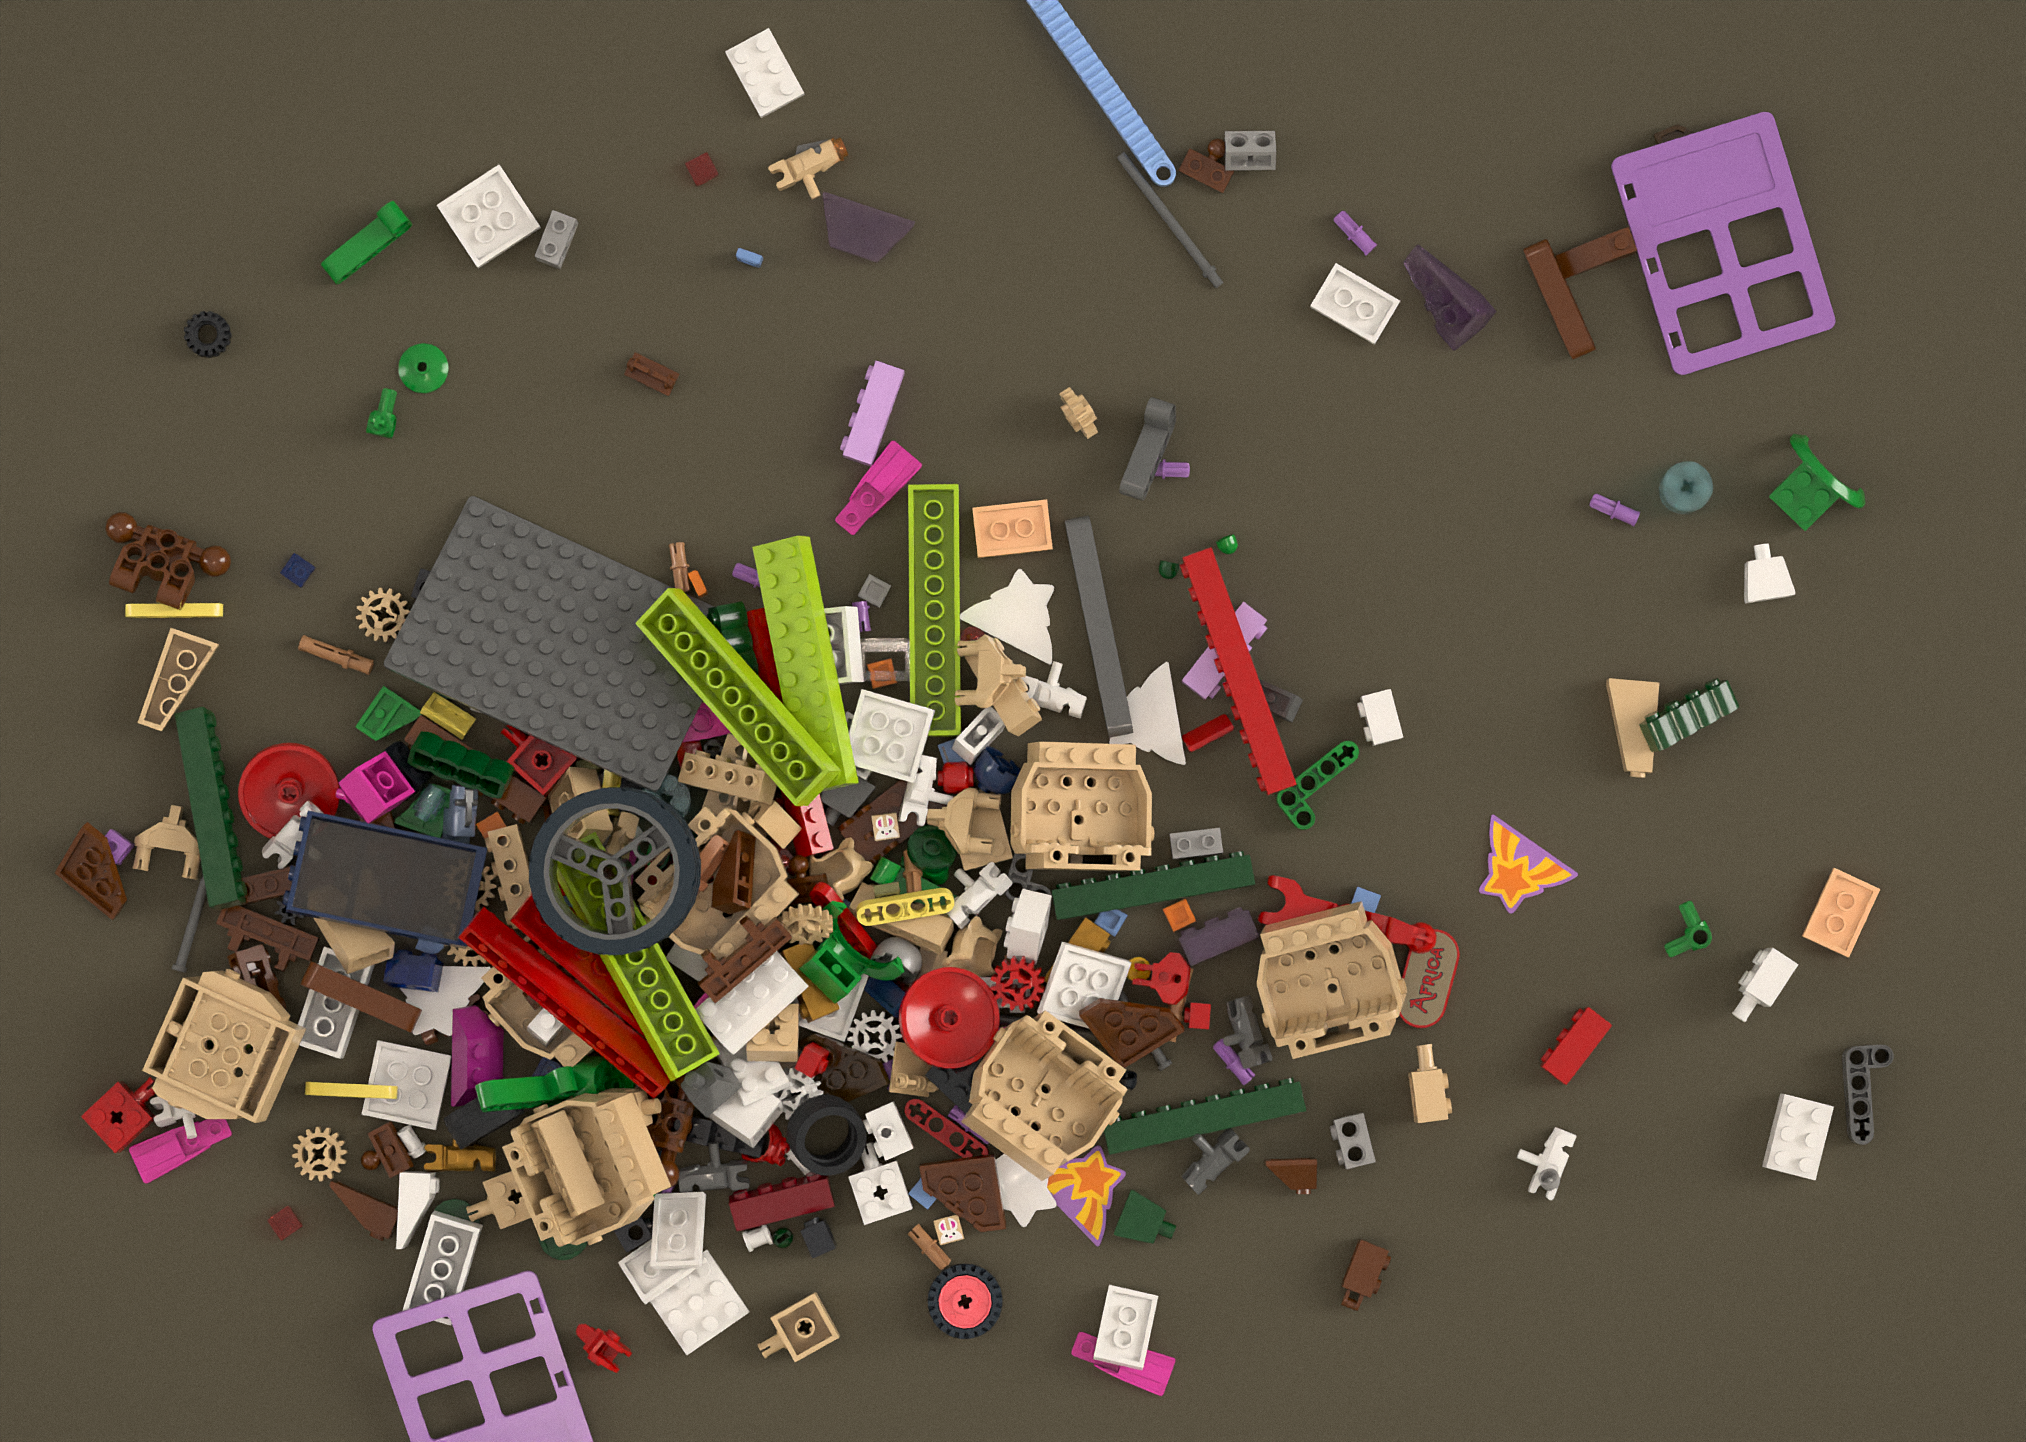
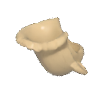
M850 837L843 840L838 849L824 854L820 859H816L814 855H811L809 875L826 873L828 885L844 901L843 895L859 887L864 878L871 872L873 864L865 861L862 855L854 850V840Z
M975 916L970 923L962 930L959 929L956 933L951 955L943 960L941 968L957 967L968 970L979 977L992 976L996 973L992 968V962L995 957L996 944L1001 938L1002 930L995 929L991 931L982 924L980 917Z

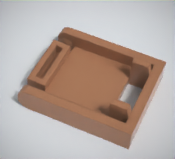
M718 835L713 836L700 853L701 879L698 894L708 888L707 882L720 867L730 844Z

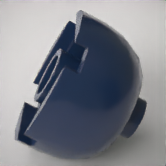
M987 746L975 761L974 771L979 781L978 786L985 793L1007 794L1011 792L1021 769L1012 760L1009 763L1002 758L1004 754L990 746Z

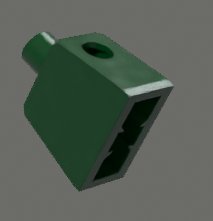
M1131 1189L1113 1235L1153 1244L1157 1234L1172 1239L1177 1225L1163 1220L1166 1214L1164 1208Z

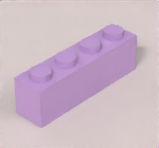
M875 361L874 366L869 365L865 379L869 380L866 390L861 389L857 399V403L860 404L858 413L853 412L848 426L852 427L849 437L844 436L840 450L844 451V458L870 467L873 465L905 374L904 370L879 361Z
M1243 602L1235 614L1250 651L1252 647L1249 643L1255 637L1259 640L1267 630V627L1264 625L1267 619ZM1209 647L1181 681L1203 700H1206L1208 696L1213 699L1221 688L1218 683L1224 677L1223 672L1218 674L1213 660L1217 658L1215 650H1210Z

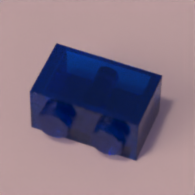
M398 950L397 953H393V958L387 960L383 982L390 987L438 993L444 963L438 960L435 954L423 952L421 956L412 955L413 952L407 950Z

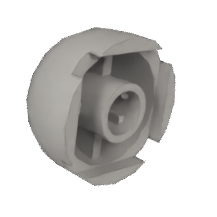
M890 937L882 941L873 952L871 960L875 959L876 962L886 963L898 956L902 960L904 973L899 977L904 978L903 983H913L922 968V955L915 944L900 937Z

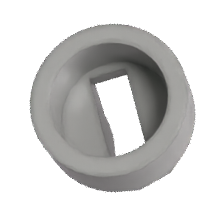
M1549 1168L1540 1173L1539 1182L1545 1190L1552 1191L1559 1187L1560 1177L1555 1169ZM1552 1177L1553 1181L1549 1183L1547 1179Z

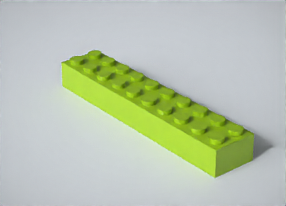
M959 484L908 485L910 703L935 710L928 737H958L961 734V706H957L955 703V698H960V696H955L956 690H961L960 656L957 652V648H960V646H957L958 641H960Z
M794 536L752 547L783 704L841 770L822 792L858 784L810 537Z
M668 588L635 623L795 806H808L841 772L840 768L682 589Z
M596 832L580 840L606 851ZM578 848L575 851V859L582 863L586 858L584 850ZM593 855L590 866L598 870L599 865L607 859ZM558 861V882L577 916L585 923L597 929L608 931L602 881ZM614 866V867H613V872H614V874L617 876L618 871L616 870V868H615V866ZM623 882L611 885L613 897H623ZM617 902L614 906V911L618 916H623L626 908L623 903ZM634 902L636 929H639L647 923ZM658 943L649 948L624 955H600L670 1082L720 1054Z

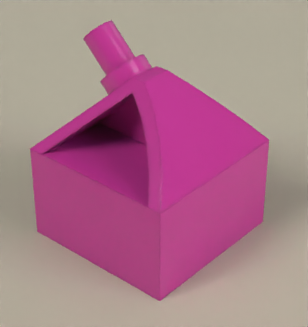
M386 751L358 766L339 782L341 788L337 790L336 797L350 804L354 811L369 824L399 806L415 791Z

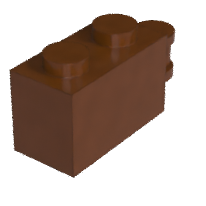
M1362 1239L1358 1240L1341 1283L1342 1287L1347 1288L1341 1302L1342 1306L1358 1311L1364 1296L1371 1298L1372 1293L1377 1294L1382 1280L1378 1279L1381 1270L1386 1271L1391 1257L1387 1256L1389 1253L1387 1249ZM1351 1290L1359 1293L1357 1300L1349 1297Z

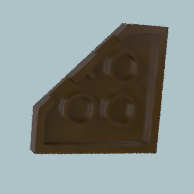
M820 1033L798 1041L799 1057L804 1047L812 1042L830 1051L826 1059L829 1061L827 1068L822 1074L819 1073L813 1078L814 1082H821L817 1089L823 1091L822 1095H834L849 1102L890 1083L884 1066L878 1058Z

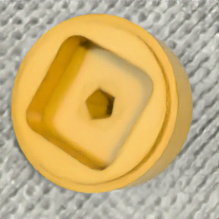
M1134 957L1128 960L1131 962L1127 978L1130 981L1136 978L1146 980L1150 976L1151 971H1138L1134 969L1135 963L1149 964L1146 959Z

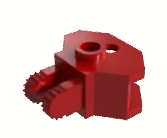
M1170 952L1160 963H1153V965L1135 963L1134 969L1138 971H1152L1151 981L1142 978L1133 979V985L1146 986L1156 990L1162 1001L1171 1005H1177L1188 994L1191 968L1180 953ZM1177 976H1181L1179 983L1175 982Z
M585 1323L577 1326L575 1332L578 1335L577 1337L585 1343L583 1349L588 1353L587 1358L597 1366L601 1364L605 1368L617 1373L620 1368L613 1362L617 1354L624 1353L628 1357L632 1354L631 1350L619 1341L621 1337L610 1329L607 1332L600 1328L596 1330Z

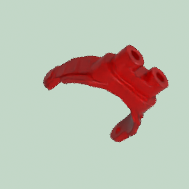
M772 1124L768 1129L770 1143L765 1154L760 1158H753L750 1155L742 1154L743 1159L751 1162H768L778 1166H782L785 1163L784 1155L790 1151V1146L778 1127Z

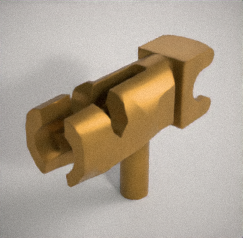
M454 1139L452 1140V1146L425 1145V1150L428 1153L436 1154V1160L433 1163H426L424 1165V1170L427 1172L475 1171L476 1164L479 1161L483 1171H495L496 1149L492 1147L474 1144L473 1146L460 1149Z

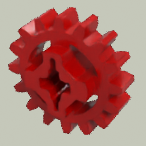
M1012 956L1011 963L1004 959L1002 961L1003 968L998 965L995 967L994 971L997 974H993L990 980L996 983L992 984L990 989L993 991L997 990L994 999L1001 998L1003 1000L1001 1003L1002 1007L1008 1003L1010 1004V1011H1013L1015 1006H1019L1020 1011H1024L1025 1004L1032 1008L1034 1006L1033 999L1038 1002L1040 1001L1041 995L1039 993H1043L1045 987L1040 984L1045 982V977H1039L1042 971L1041 967L1033 968L1034 960L1028 964L1026 963L1025 956L1022 957L1021 961H1017L1016 956ZM1022 969L1026 970L1030 975L1023 972ZM1010 970V977L1002 980L1003 974ZM1015 979H1018L1019 983H1023L1021 988H1018L1017 984H1013ZM1034 987L1033 992L1026 997V990ZM1005 992H1008L1009 994L1014 996V998L1010 997Z

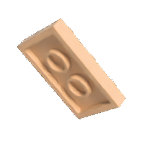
M1047 499L972 508L978 558L1053 550Z
M1833 868L1802 937L1849 958L1880 889Z

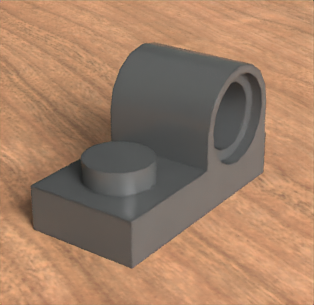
M1259 679L1271 713L1292 723L1303 700L1295 694Z

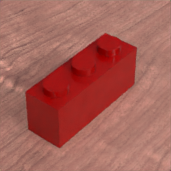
M1585 1007L1584 1010L1579 1008L1571 1018L1574 1023L1568 1030L1563 1028L1556 1037L1558 1043L1552 1050L1549 1047L1540 1058L1543 1061L1540 1067L1563 1085L1569 1083L1612 1027L1608 1021L1589 1007Z

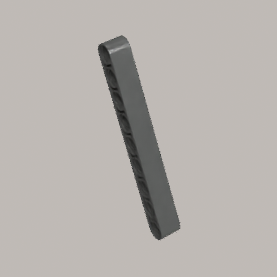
M1087 515L1064 520L1108 736L1112 738L1134 733L1090 517Z

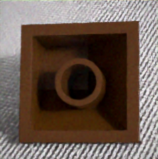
M1264 1159V1165L1291 1190H1296V1194H1311V1189L1317 1188V1159Z

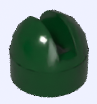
M1160 560L1159 573L1165 579H1172L1177 575L1180 564Z
M779 1228L773 1234V1242L779 1248H787L793 1242V1234L787 1228ZM787 1233L789 1237L779 1244L777 1239Z

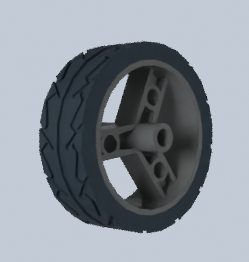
M601 788L581 793L561 804L547 818L535 837L529 862V884L533 900L547 925L559 937L578 949L600 955H624L640 951L669 937L684 922V919H686L695 904L701 879V858L697 842L686 821L665 801L651 793L634 788ZM604 809L631 811L646 818L653 824L652 827L614 855L568 835L570 830L582 819ZM645 840L651 843L652 851L649 855L643 854L640 850V845ZM578 848L584 850L586 858L582 863L578 862L574 856ZM670 848L675 870L669 899L656 917L648 924L636 929L631 876L666 849ZM632 850L639 858V861L634 866H632L627 858L622 857ZM593 855L607 859L599 865L598 870L590 866ZM558 861L602 881L608 931L597 929L585 923L567 905L558 884ZM614 866H615V867L617 868V870H618L617 876H616V875L614 874V872H613V867H614ZM623 882V897L614 898L611 885ZM617 902L623 903L626 908L623 916H618L614 911V906Z

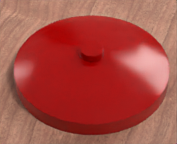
M281 743L263 749L248 762L240 778L238 798L240 808L248 823L256 831L271 839L283 829L294 815L301 817L299 814L301 812L300 808L307 801L319 807L324 814L334 816L339 804L336 792L340 785L333 766L321 753L302 744ZM321 823L316 833L312 834V837L324 830L328 824Z
M943 967L921 975L909 986L900 1005L899 1025L906 1045L920 1060L938 1068H960L976 1062L990 1049L994 1043L993 1038L999 1029V1008L992 990L979 976L962 968Z

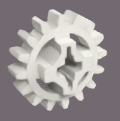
M872 1010L871 1017H868L865 1012L862 1013V1021L858 1019L853 1020L857 1026L856 1028H849V1031L854 1034L852 1037L847 1038V1041L854 1042L852 1048L875 1058H882L885 1063L888 1062L887 1055L890 1054L894 1057L893 1049L895 1042L902 1037V1034H896L895 1031L900 1025L893 1026L891 1023L894 1017L885 1019L884 1011L881 1012L880 1016H876L875 1010ZM869 1021L882 1022L878 1027H870L866 1024ZM866 1029L872 1033L878 1031L881 1043H870L871 1036ZM888 1029H890L892 1035L891 1044L886 1041L885 1033ZM859 1031L864 1034V1043L861 1046L858 1041ZM872 1048H879L883 1051V1053L877 1055L869 1054L868 1052Z
M794 1067L783 1069L789 1080L790 1087L772 1094L781 1100L784 1108L783 1112L786 1113V1120L790 1119L794 1110L805 1100L823 1094V1091L817 1089V1086L821 1084L820 1081L814 1082V1077L810 1078ZM795 1092H801L799 1095L791 1096Z

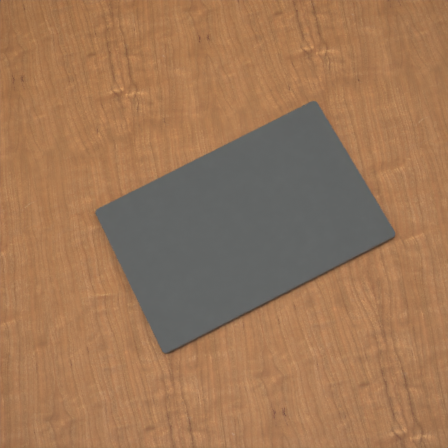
M475 496L468 498L384 660V667L390 671L653 792L659 790L703 701L635 624L668 588L672 587ZM686 594L707 618L708 608L714 606Z

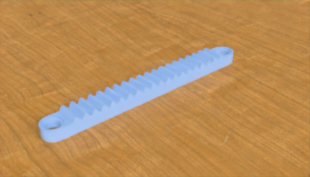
M1026 0L1151 180L1160 187L1171 185L1176 177L1174 165L1115 83L1108 70L1103 66L1101 60L1098 59L1084 36L1075 26L1073 20L1070 19L1068 13L1063 9L1061 3L1058 0ZM1166 167L1170 170L1171 175L1167 180L1157 178L1156 172L1159 168Z

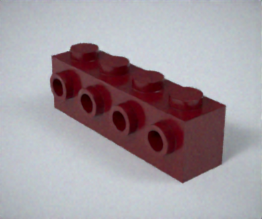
M809 1172L805 1177L797 1179L796 1177L785 1178L781 1181L782 1183L774 1185L772 1183H764L754 1190L747 1191V1189L735 1191L733 1195L729 1196V1206L736 1231L834 1207V1196L828 1175L824 1176Z

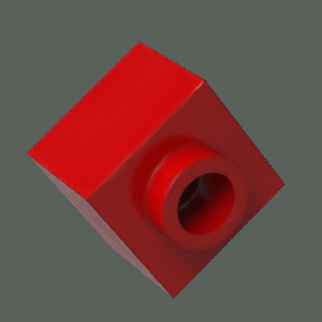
M1190 1003V1008L1185 1007L1184 1022L1188 1023V1028L1209 1029L1211 1004Z
M812 1042L804 1047L794 1068L810 1078L819 1073L822 1074L829 1064V1061L826 1059L830 1051Z

